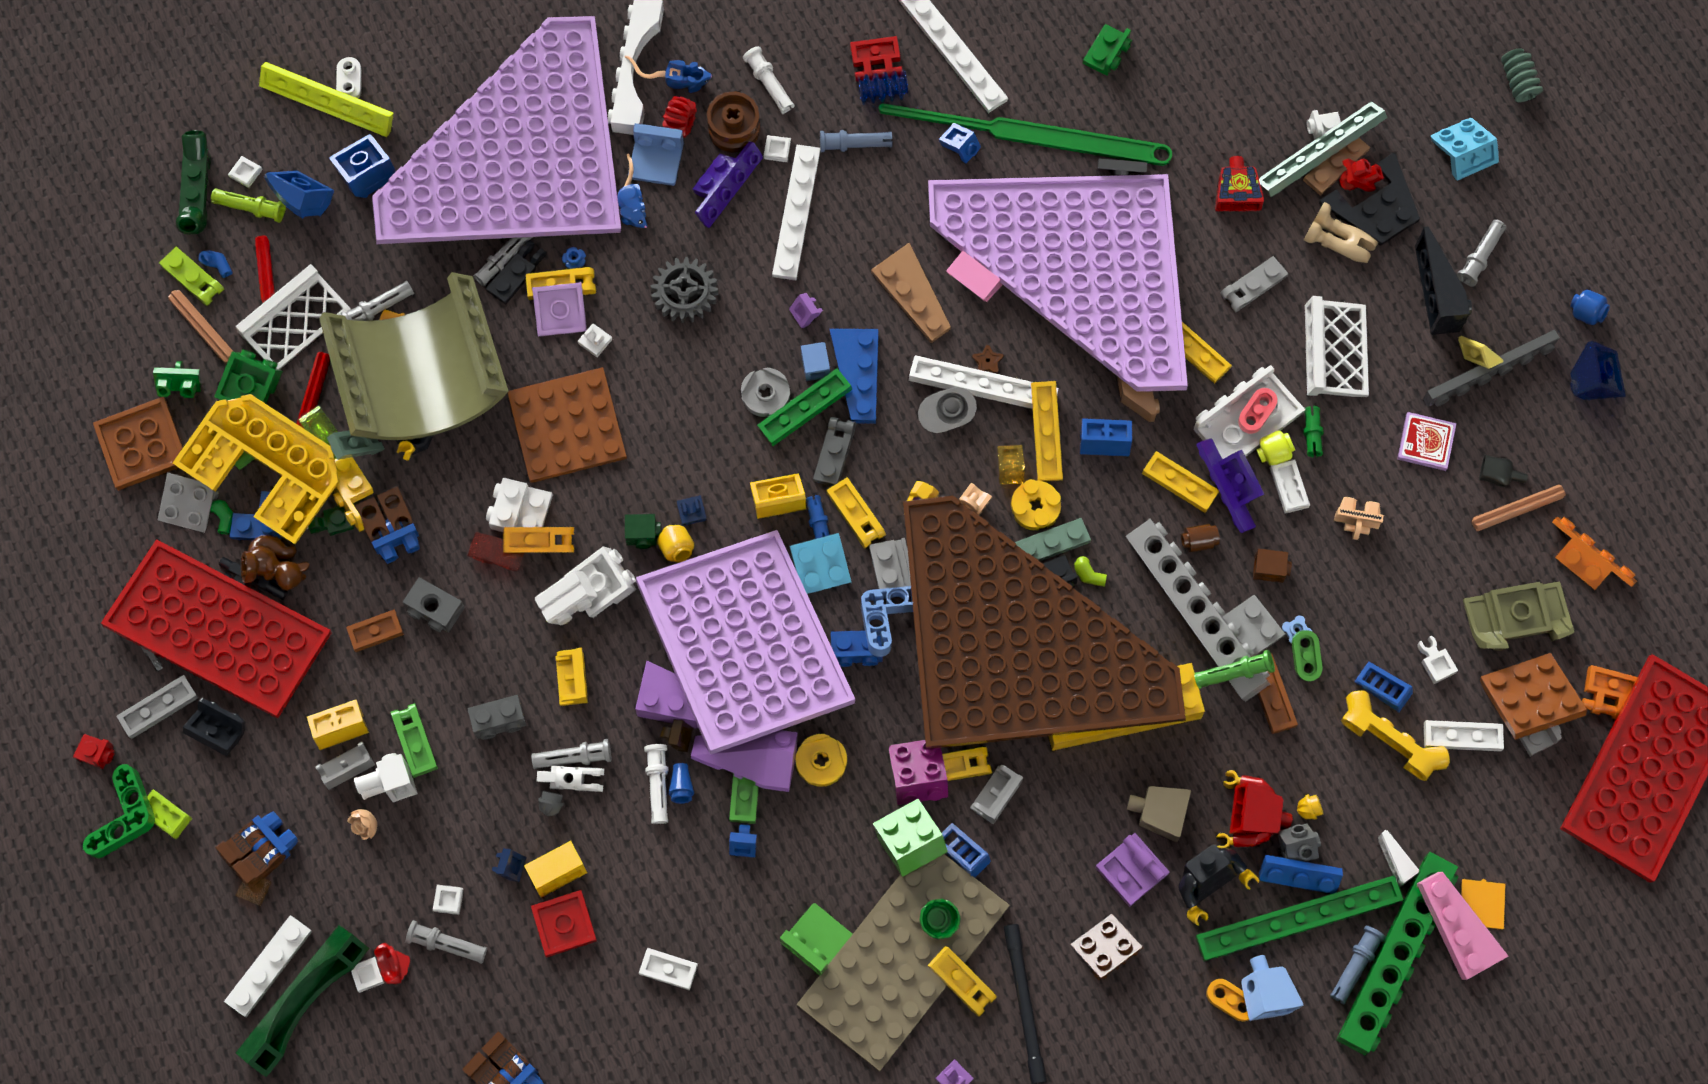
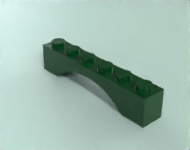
M338 925L236 1051V1054L263 1076L267 1077L284 1056L292 1032L308 1007L328 986L341 976L352 971L370 948Z

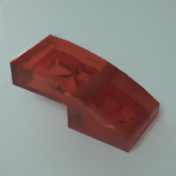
M476 532L467 556L487 564L493 563L517 572L525 552L504 553L503 539Z

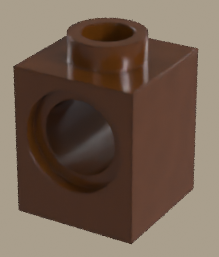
M1258 548L1254 559L1253 579L1283 583L1286 576H1290L1292 561H1288V552Z

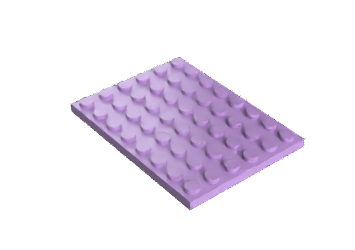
M778 530L636 577L638 588L710 755L855 704V697Z

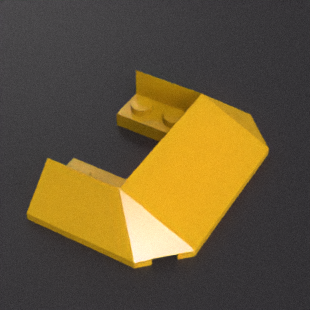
M251 394L237 399L216 401L175 458L173 464L215 492L243 452L266 465L282 477L253 517L285 539L296 544L339 483L335 456L331 446Z

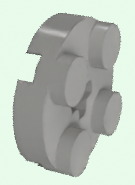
M763 368V370L757 372L753 371L742 382V402L747 410L754 415L769 417L789 403V384L786 377L778 370ZM770 388L771 396L762 397L759 391Z

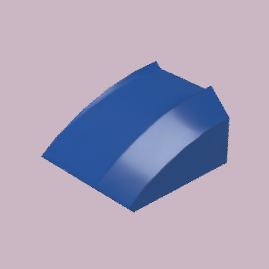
M371 134L329 157L339 175L356 197L367 198L369 194L383 187L396 172L390 158Z
M299 171L268 172L264 176L276 197L289 210L302 219L305 216L318 215L321 217L331 203L334 190Z

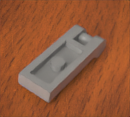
M1272 256L1241 279L1224 288L1220 295L1225 300L1228 299L1232 304L1231 308L1237 312L1288 277V272ZM1240 291L1244 296L1239 298L1236 292Z

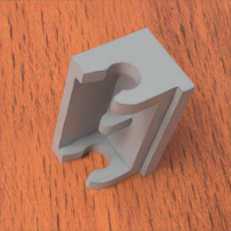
M363 742L358 743V746L325 764L315 766L328 790L375 766Z
M1004 765L998 766L970 809L994 824L1021 785L1023 777Z

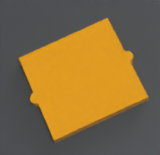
M1462 879L1461 896L1485 927L1504 929L1505 884L1486 882L1485 879L1481 881Z

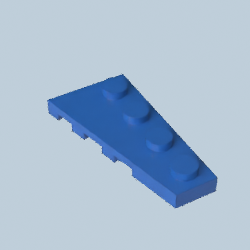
M829 329L839 371L853 389L845 395L850 419L856 423L876 424L878 329Z

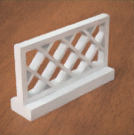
M310 264L236 325V329L263 359L273 361L270 358L271 349L285 350L284 358L277 363V369L280 370L323 334L322 327L318 330H307L308 318H320L322 315L309 313V301L323 302V312H326L327 302L338 303L343 309L337 315H341L343 311L348 312L351 308ZM319 283L324 288V297H310V288ZM327 292L332 298H327ZM296 300L306 301L305 313L291 312L292 303ZM277 316H287L286 329L272 328L273 319ZM291 317H305L304 330L290 329ZM259 331L268 332V344H257L251 337ZM272 332L286 333L285 345H272ZM289 333L304 334L303 343L299 346H289ZM261 348L267 349V354Z
M1312 296L1305 304L1307 395L1330 394L1368 397L1366 305L1324 301L1320 296ZM1324 308L1332 309L1338 317L1331 322L1324 315ZM1348 311H1359L1360 320L1356 324L1345 315ZM1340 318L1350 328L1345 334L1334 325ZM1328 329L1339 338L1333 344L1325 338V331ZM1352 330L1360 337V343L1356 347L1346 338ZM1340 341L1351 350L1345 357L1335 348ZM1329 351L1339 360L1334 367L1325 358ZM1353 353L1361 360V366L1358 369H1355L1346 360ZM1340 364H1343L1352 373L1345 380L1335 370ZM1329 374L1340 383L1338 387H1326V377ZM1355 376L1362 383V390L1353 389L1347 381Z

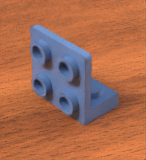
M635 123L633 129L635 144L632 154L634 168L632 180L674 186L684 145L682 130Z

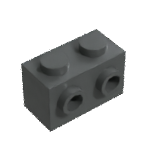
M518 695L467 708L473 733L477 739H491L498 733H512L521 730V727L527 726Z

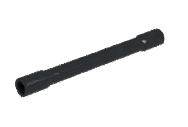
M1011 924L1003 928L1007 950L1010 954L1022 1021L1031 1084L1047 1083L1022 952L1023 944L1019 924Z

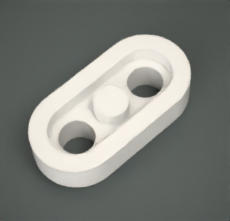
M347 57L340 60L337 65L336 90L359 99L361 96L362 69L358 60ZM347 66H352L349 70L345 69ZM347 87H352L351 90L345 91Z

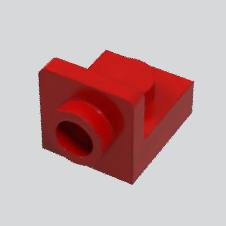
M84 734L73 757L103 769L105 764H109L113 759L114 745L108 740H100Z

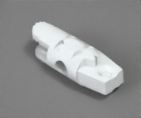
M551 766V772L537 771V781L550 782V789L603 792V785L584 784L585 774L592 776L604 775V769ZM569 774L573 775L571 783H568L566 780Z

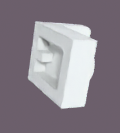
M1317 110L1312 111L1310 119L1307 120V129L1309 134H1313L1314 140L1341 122L1338 112L1319 115Z

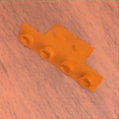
M1556 517L1553 520V524L1572 538L1555 558L1594 590L1611 571L1631 587L1637 582L1633 578L1635 574L1624 565L1622 568L1613 562L1615 557L1605 549L1602 551L1598 550L1593 546L1596 542L1587 534L1583 533L1580 535L1574 530L1576 526L1565 517L1562 519Z

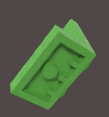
M813 903L790 932L786 930L780 937V943L821 976L828 968V964L852 936V933L816 903Z

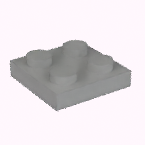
M1255 595L1223 616L1227 624L1231 622L1240 633L1237 638L1242 645L1247 643L1255 653L1254 656L1260 654L1285 636L1284 631ZM1214 622L1213 625H1214V626L1217 628V630L1219 631V630H1220V624L1217 623V622ZM1228 643V644L1231 646V648L1234 650V649H1235L1234 643Z

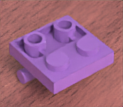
M1136 833L1126 837L1120 846L1095 866L1098 872L1129 907L1170 873Z

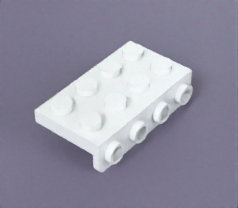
M1271 365L1266 369L1264 367L1258 369L1252 375L1253 379L1247 383L1245 381L1241 382L1234 388L1233 394L1229 397L1226 395L1222 396L1214 404L1215 407L1210 411L1206 409L1196 417L1197 421L1193 430L1203 441L1212 438L1222 459L1239 450H1243L1245 456H1248L1260 446L1259 440L1262 437L1278 430L1281 431L1304 413L1305 409L1273 374L1274 368ZM1258 389H1271L1277 395V405L1260 431L1254 434L1245 433L1238 424L1242 410ZM1264 400L1259 401L1263 406L1268 405ZM1251 419L1246 420L1249 425L1255 424Z

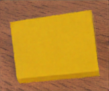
M799 473L750 483L757 519L806 510V497Z

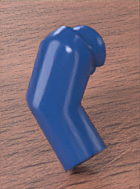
M210 250L202 251L199 254L198 259L200 263L217 268L222 278L233 274L224 254Z

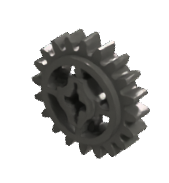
M685 257L684 263H680L679 259L675 258L674 266L667 261V270L658 268L660 276H653L655 284L651 285V292H653L651 296L652 301L656 302V309H662L663 317L671 313V321L680 316L681 323L685 322L686 317H689L690 321L694 322V315L696 314L701 319L703 318L702 310L711 312L710 304H716L714 296L718 295V288H716L718 284L717 279L713 278V271H707L706 263L698 267V259L689 264L688 257ZM690 276L697 278L703 286H698V282L693 281ZM666 295H671L672 298L677 299L679 304L672 302ZM698 299L697 301L690 304L692 300Z

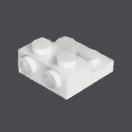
M503 478L502 483H497L495 486L493 497L497 499L494 507L489 506L486 520L489 521V526L492 530L503 532V527H543L553 494L552 492L528 487L527 483Z
M602 547L566 574L568 575L574 570L584 572L590 581V585L595 590L597 598L592 600V606L585 610L589 617L594 618L612 603L618 604L636 590L633 585L636 579L628 569H623L620 564L623 558L616 549L612 550L611 548Z

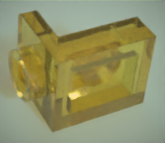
M1022 445L997 446L999 484L1024 483Z

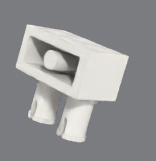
M392 753L385 755L381 758V761L376 762L377 768L375 772L354 778L357 791L364 800L386 792L392 802L418 794L409 765L402 754Z

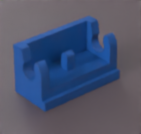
M1082 419L1080 454L1129 456L1132 444V421Z

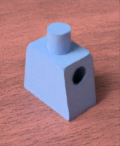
M1265 955L1250 959L1254 972L1244 977L1241 981L1250 1021L1287 1015L1304 1006L1284 967L1269 968Z

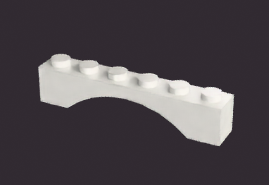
M634 0L633 5H629L628 19H630V23L624 29L626 44L620 50L622 65L621 68L617 67L616 71L618 86L617 89L613 88L612 92L614 107L608 113V124H611L612 132L633 135L635 123L643 124L645 115L643 104L633 86L634 66L625 56L631 57L636 63L643 47L653 36L660 32L664 13L663 0Z

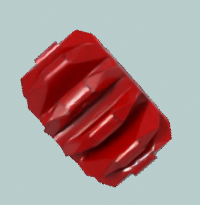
M674 96L668 102V107L665 108L666 111L662 124L664 128L682 130L683 138H685L691 132L692 126H694L695 114L697 112L696 104L690 101V99Z

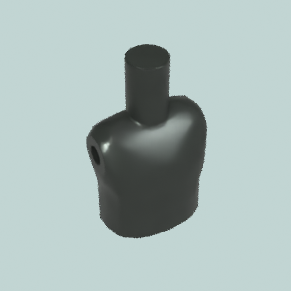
M1485 455L1482 461L1479 480L1487 481L1500 487H1507L1511 480L1526 483L1528 474L1514 471L1513 463L1509 459Z

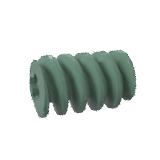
M1521 48L1511 50L1501 58L1504 71L1507 73V80L1510 82L1509 86L1512 89V95L1516 102L1531 100L1543 92V87L1537 86L1541 82L1540 79L1534 78L1538 73L1537 70L1532 69L1535 66L1534 62L1529 61L1532 55L1531 53H1524V49Z

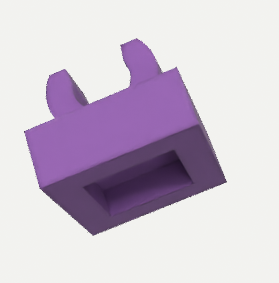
M807 293L800 294L789 308L801 328L810 325L814 318H817L823 311L822 308H816L814 305L816 299L810 298Z
M955 1059L936 1077L940 1084H969L974 1079Z

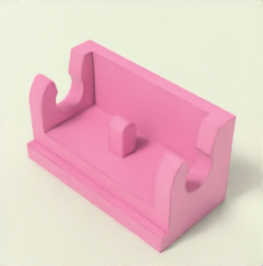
M964 251L960 253L946 270L950 276L954 277L986 302L1002 286L1000 278Z

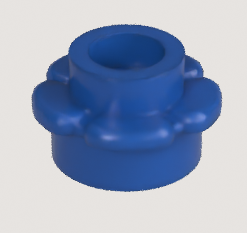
M571 247L563 254L562 262L566 264L568 269L581 268L586 262V254L582 249L578 250L576 247Z

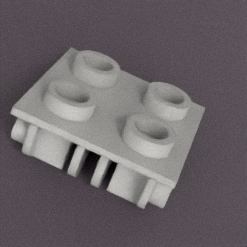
M167 473L158 521L205 533L212 500H217L218 491H213L198 480Z

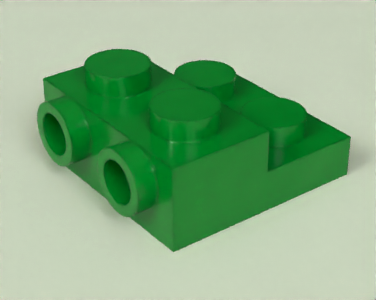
M242 349L241 353L232 351L214 397L220 400H232L251 394L266 404L270 393L274 394L283 371L277 369L278 364L271 360L264 359L263 362L256 360V354L244 349Z

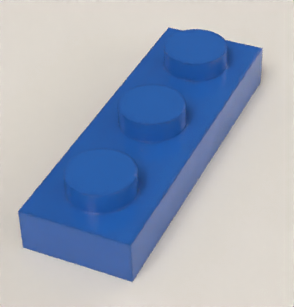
M1265 855L1259 871V881L1331 894L1337 892L1343 877L1342 868Z

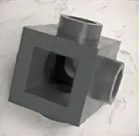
M1308 823L1294 825L1291 828L1279 831L1280 851L1284 858L1303 862L1319 858L1318 847H1321L1320 838L1317 832L1312 831Z

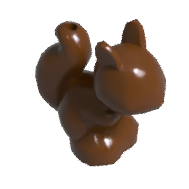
M261 535L250 543L248 551L242 552V581L244 583H251L257 575L263 576L265 580H272V577H275L278 586L283 591H287L297 587L301 581L306 579V575L302 572L306 571L310 564L308 562L297 564L289 561L280 563L278 559L287 560L295 556L297 552L296 546L290 544L287 547L281 539L274 535Z

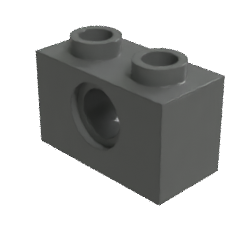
M420 577L403 601L407 609L406 613L416 620L420 618L427 620V625L437 632L444 630L449 633L465 608L461 600ZM430 604H439L435 611H427V607Z

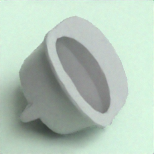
M960 387L934 393L926 397L920 404L918 410L919 421L925 429L934 433L954 429L970 422L975 416L977 409L976 400L972 393Z

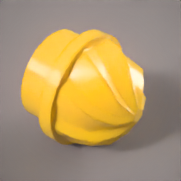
M1308 794L1298 802L1297 812L1301 817L1316 820L1317 816L1323 815L1317 795L1310 796Z

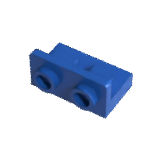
M865 631L831 632V647L840 667L852 666V663L875 666L878 662H883V657H877L870 653ZM881 635L877 636L876 643H878L879 646H882Z

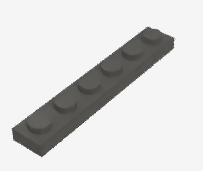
M1555 330L1550 331L1499 356L1504 362L1490 369L1480 365L1428 390L1423 400L1427 407L1433 404L1437 407L1449 401V397L1454 394L1462 396L1470 391L1471 386L1475 384L1482 386L1492 379L1491 376L1499 373L1500 376L1509 373L1513 369L1512 366L1518 363L1523 366L1534 359L1533 356L1539 353L1544 356L1552 352L1560 337Z

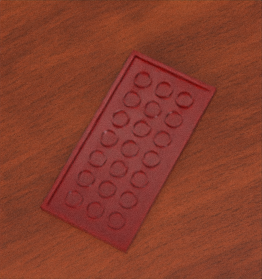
M157 539L101 622L102 626L277 719L332 634L330 629Z
M1650 655L1560 829L1649 883L1655 882L1708 776V687L1657 656Z

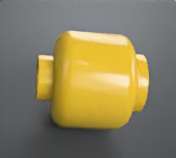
M681 525L666 526L657 539V544L668 561L683 562L691 556L694 549V542L686 528Z

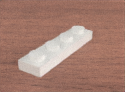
M290 915L224 1002L247 1018L312 931Z

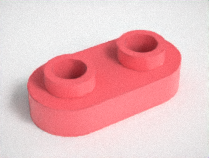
M1261 388L1253 394L1238 419V424L1242 431L1254 434L1261 430L1277 405V395L1274 391L1268 388ZM1264 400L1268 405L1263 406L1259 401ZM1251 419L1255 424L1249 425L1246 420Z

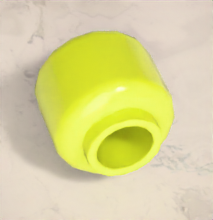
M1279 430L1262 437L1259 440L1260 448L1256 449L1261 462L1267 461L1270 466L1290 460L1293 456L1292 452L1295 451L1288 433L1283 434Z

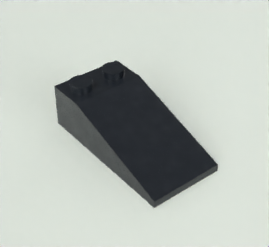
M1427 226L1423 228L1415 244V251L1431 335L1457 333L1461 331L1464 324H1466L1467 318L1472 313V304L1470 300H1467L1464 287L1431 229Z

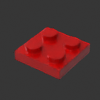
M582 890L531 906L546 958L597 941Z

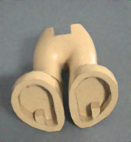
M1324 202L1304 241L1308 243H1322L1323 247L1340 253L1353 261L1368 263L1371 255L1367 250H1375L1378 242L1369 234L1354 226L1341 223L1337 219L1333 220L1330 216L1331 206ZM1335 234V235H1337V236H1339V237H1341V238H1343V239H1345V240H1342V239H1340V238H1338V237H1336V236H1333V235Z

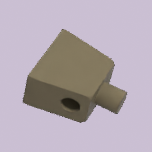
M1149 786L1145 798L1130 795L1127 810L1141 813L1138 826L1178 842L1191 790Z

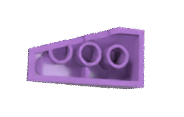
M779 730L710 755L702 735L695 736L691 759L717 770L722 768L734 773V777L741 780L745 777L754 781L756 786L763 789L789 792L797 753V732Z

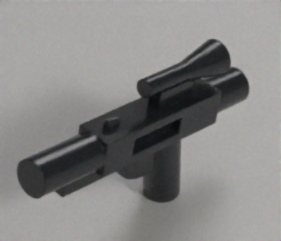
M222 557L219 566L236 576L233 578L227 572L224 575L246 585L247 583L242 581L241 565ZM257 575L255 580L251 582V584L258 587V590L267 591L281 600H284L288 594V591H283L274 579L265 580L263 576Z

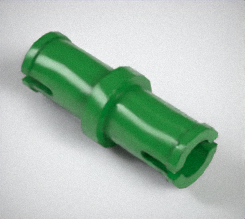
M1311 406L1306 407L1304 411L1306 427L1303 431L1307 440V456L1314 458L1313 448H1316V457L1323 455L1321 436L1324 434V429L1321 427L1320 407L1313 406V416L1311 415Z

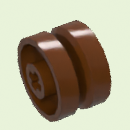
M737 91L725 92L717 96L710 103L707 111L709 137L714 145L723 151L734 153L741 152L749 141L754 143L757 141L760 134L759 109L752 98Z

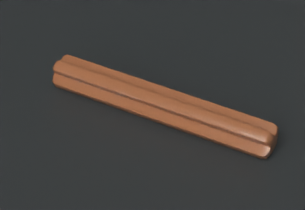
M180 290L172 291L168 296L169 301L218 357L227 364L233 350Z
M1556 485L1476 516L1472 520V525L1476 531L1483 530L1563 499L1565 491L1561 485Z

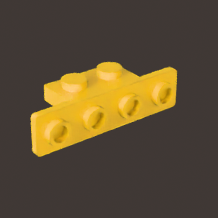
M353 457L340 460L335 459L339 483L333 490L335 493L333 497L339 508H345L346 512L344 514L351 526L355 524L360 532L364 530L361 516L353 503L373 494V489Z

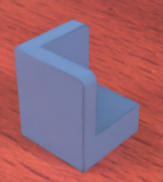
M825 343L801 346V357L806 381L822 379L830 373V366Z

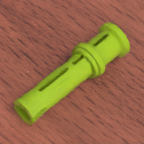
M217 188L211 194V203L248 211L258 218H262V216L272 218L278 223L282 221L286 211V206L281 201H269L263 196L252 198Z

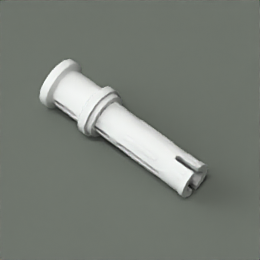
M761 47L751 48L744 54L743 60L749 63L754 71V77L761 80L781 113L784 114L790 111V107L794 108L795 105L772 72V64L767 62L762 55Z
M647 745L644 747L648 760V767L645 768V771L650 778L651 823L664 824L668 823L665 775L669 772L665 761L667 745Z

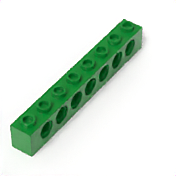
M1431 852L1424 857L1419 873L1415 876L1336 1041L1364 1056L1370 1051L1374 1052L1381 1040L1377 1035L1381 1027H1387L1392 1017L1389 1010L1392 1004H1398L1403 994L1400 987L1404 980L1409 981L1414 971V967L1411 964L1415 957L1420 958L1426 946L1422 941L1426 934L1431 935L1436 925L1417 883L1437 872H1443L1454 886L1459 877L1455 874L1458 868L1457 865ZM1416 903H1423L1427 907V914L1419 913L1416 909ZM1405 926L1414 927L1417 933L1416 937L1408 936L1405 932ZM1395 948L1404 951L1405 960H1398L1395 957ZM1384 971L1392 973L1394 976L1393 984L1384 981ZM1372 995H1379L1382 998V1007H1376L1372 1003ZM1361 1018L1370 1020L1372 1023L1370 1031H1366L1361 1027Z

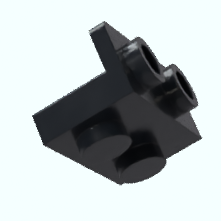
M201 698L198 701V710L183 726V734L227 756L243 737L245 720L239 715L221 708L215 702H209Z

